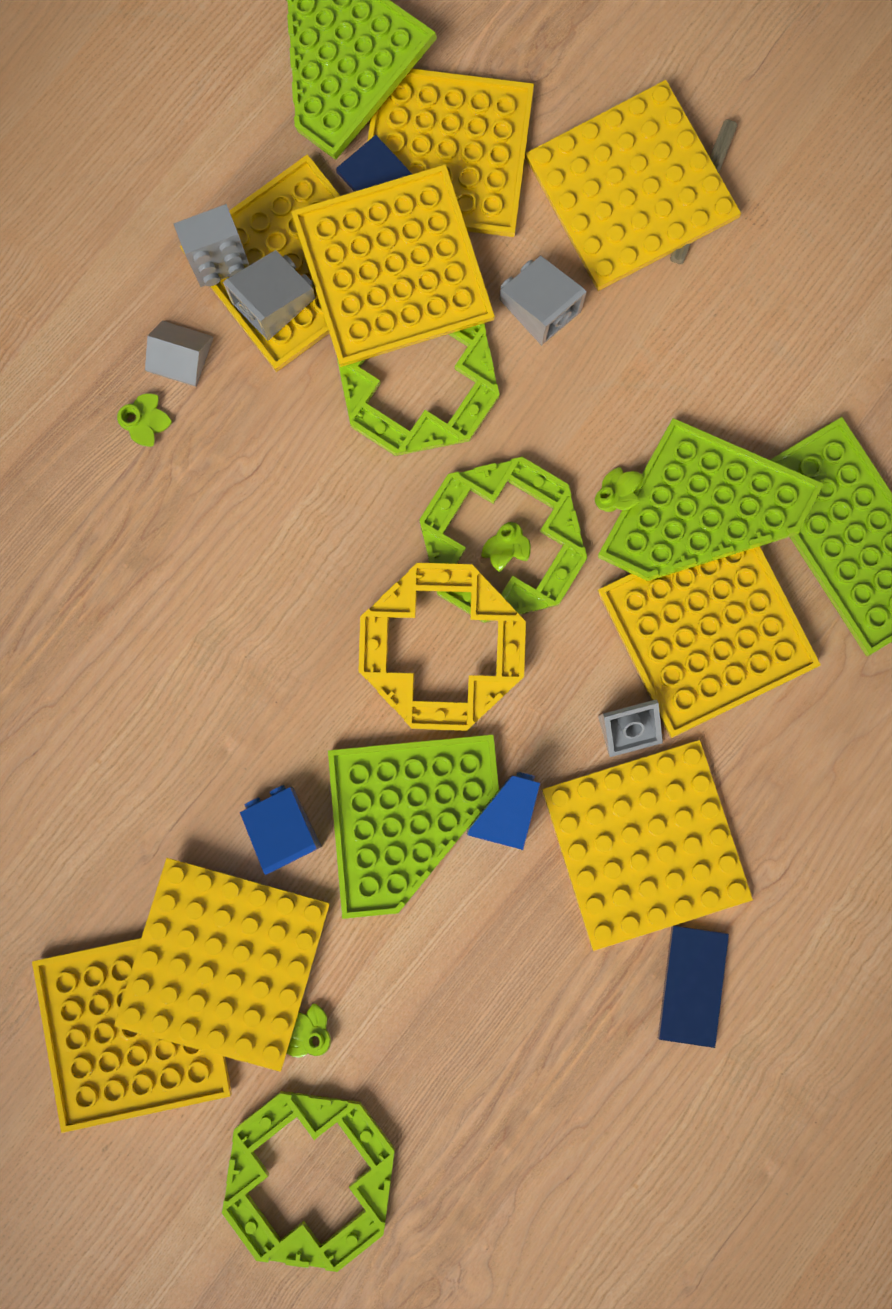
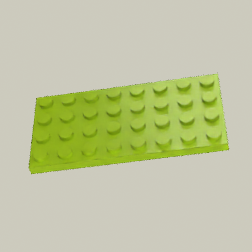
M840 417L770 460L824 483L799 534L791 536L790 539L867 657L892 642V492L844 419Z

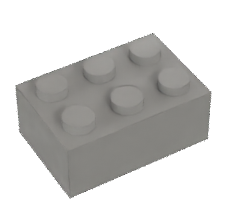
M227 204L174 223L184 253L200 287L205 285L214 286L221 279L233 276L249 266Z

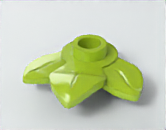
M142 394L137 397L133 404L121 407L117 414L119 425L129 431L130 437L135 443L145 447L154 446V433L165 431L172 423L166 413L157 409L158 395ZM136 415V419L133 422L127 421L128 416Z
M621 467L611 470L604 477L602 489L595 496L596 506L605 512H612L616 509L623 511L640 503V500L634 491L641 483L643 475L636 471L623 473Z
M508 522L499 528L497 535L487 540L482 548L481 556L483 558H490L494 568L500 572L513 556L521 561H528L531 544L529 539L523 536V531L517 523Z
M312 1004L307 1014L298 1012L287 1050L288 1055L296 1058L303 1057L308 1053L312 1056H320L329 1050L331 1036L326 1030L327 1015L317 1004ZM314 1036H317L320 1040L317 1047L313 1044Z

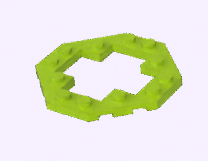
M485 324L448 334L467 346L456 363L455 370L475 382L448 424L427 410H424L411 431L407 430L367 404L381 383L379 379L360 368L365 360L340 367L338 362L351 428L394 456L469 442L500 395L488 346Z
M524 457L514 458L503 463L476 467L465 472L447 474L419 519L429 563L457 564L466 550V547L444 535L469 492L472 491L494 504L507 482L553 509L540 532L561 544L562 548L537 589L512 576L501 595L519 615L558 606L587 559L576 511H574L569 484ZM437 591L438 596L469 615L471 614V592ZM479 620L483 623L491 622L489 620Z
M281 1091L235 1127L222 1214L256 1261L267 1263L275 1261L289 1266L303 1268L312 1266L325 1268L326 1271L338 1272L384 1235L395 1148L361 1102ZM296 1117L313 1140L338 1123L370 1167L349 1184V1189L365 1210L322 1244L305 1221L280 1238L248 1194L249 1191L265 1180L270 1174L254 1153V1150Z

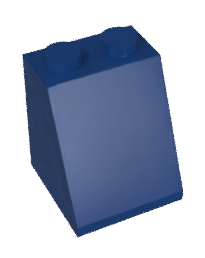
M517 772L516 776H510L468 827L466 834L523 850L540 786L539 782L534 781L535 776L522 772Z
M285 785L277 787L269 792L271 797L261 801L260 797L244 804L246 809L240 812L265 875L322 847L293 787L287 789Z

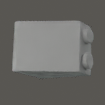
M276 250L223 282L232 304L268 341L315 299L312 281L305 274L300 275L295 270V264L287 255L282 257Z
M540 256L535 261L529 260L520 270L521 273L515 278L511 276L504 281L500 287L499 300L542 346L581 313L586 290Z

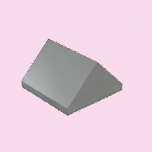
M161 321L147 337L145 370L197 387L213 336Z
M657 699L598 716L610 757L663 743Z

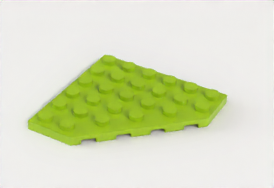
M286 0L288 3V34L291 45L289 49L293 75L292 94L295 105V128L298 133L335 160H337L437 39L435 31L390 0Z
M672 418L642 473L643 479L634 491L640 503L620 513L598 554V558L646 581H650L799 534L824 483Z
M494 735L328 750L342 919L398 914L484 807L499 791Z

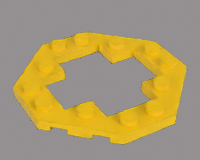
M416 563L373 606L360 616L358 672L395 709L411 729L467 731L524 678L526 621L472 564ZM417 591L471 592L470 620L498 621L496 676L469 675L468 702L414 701V673L387 672L389 618H416Z

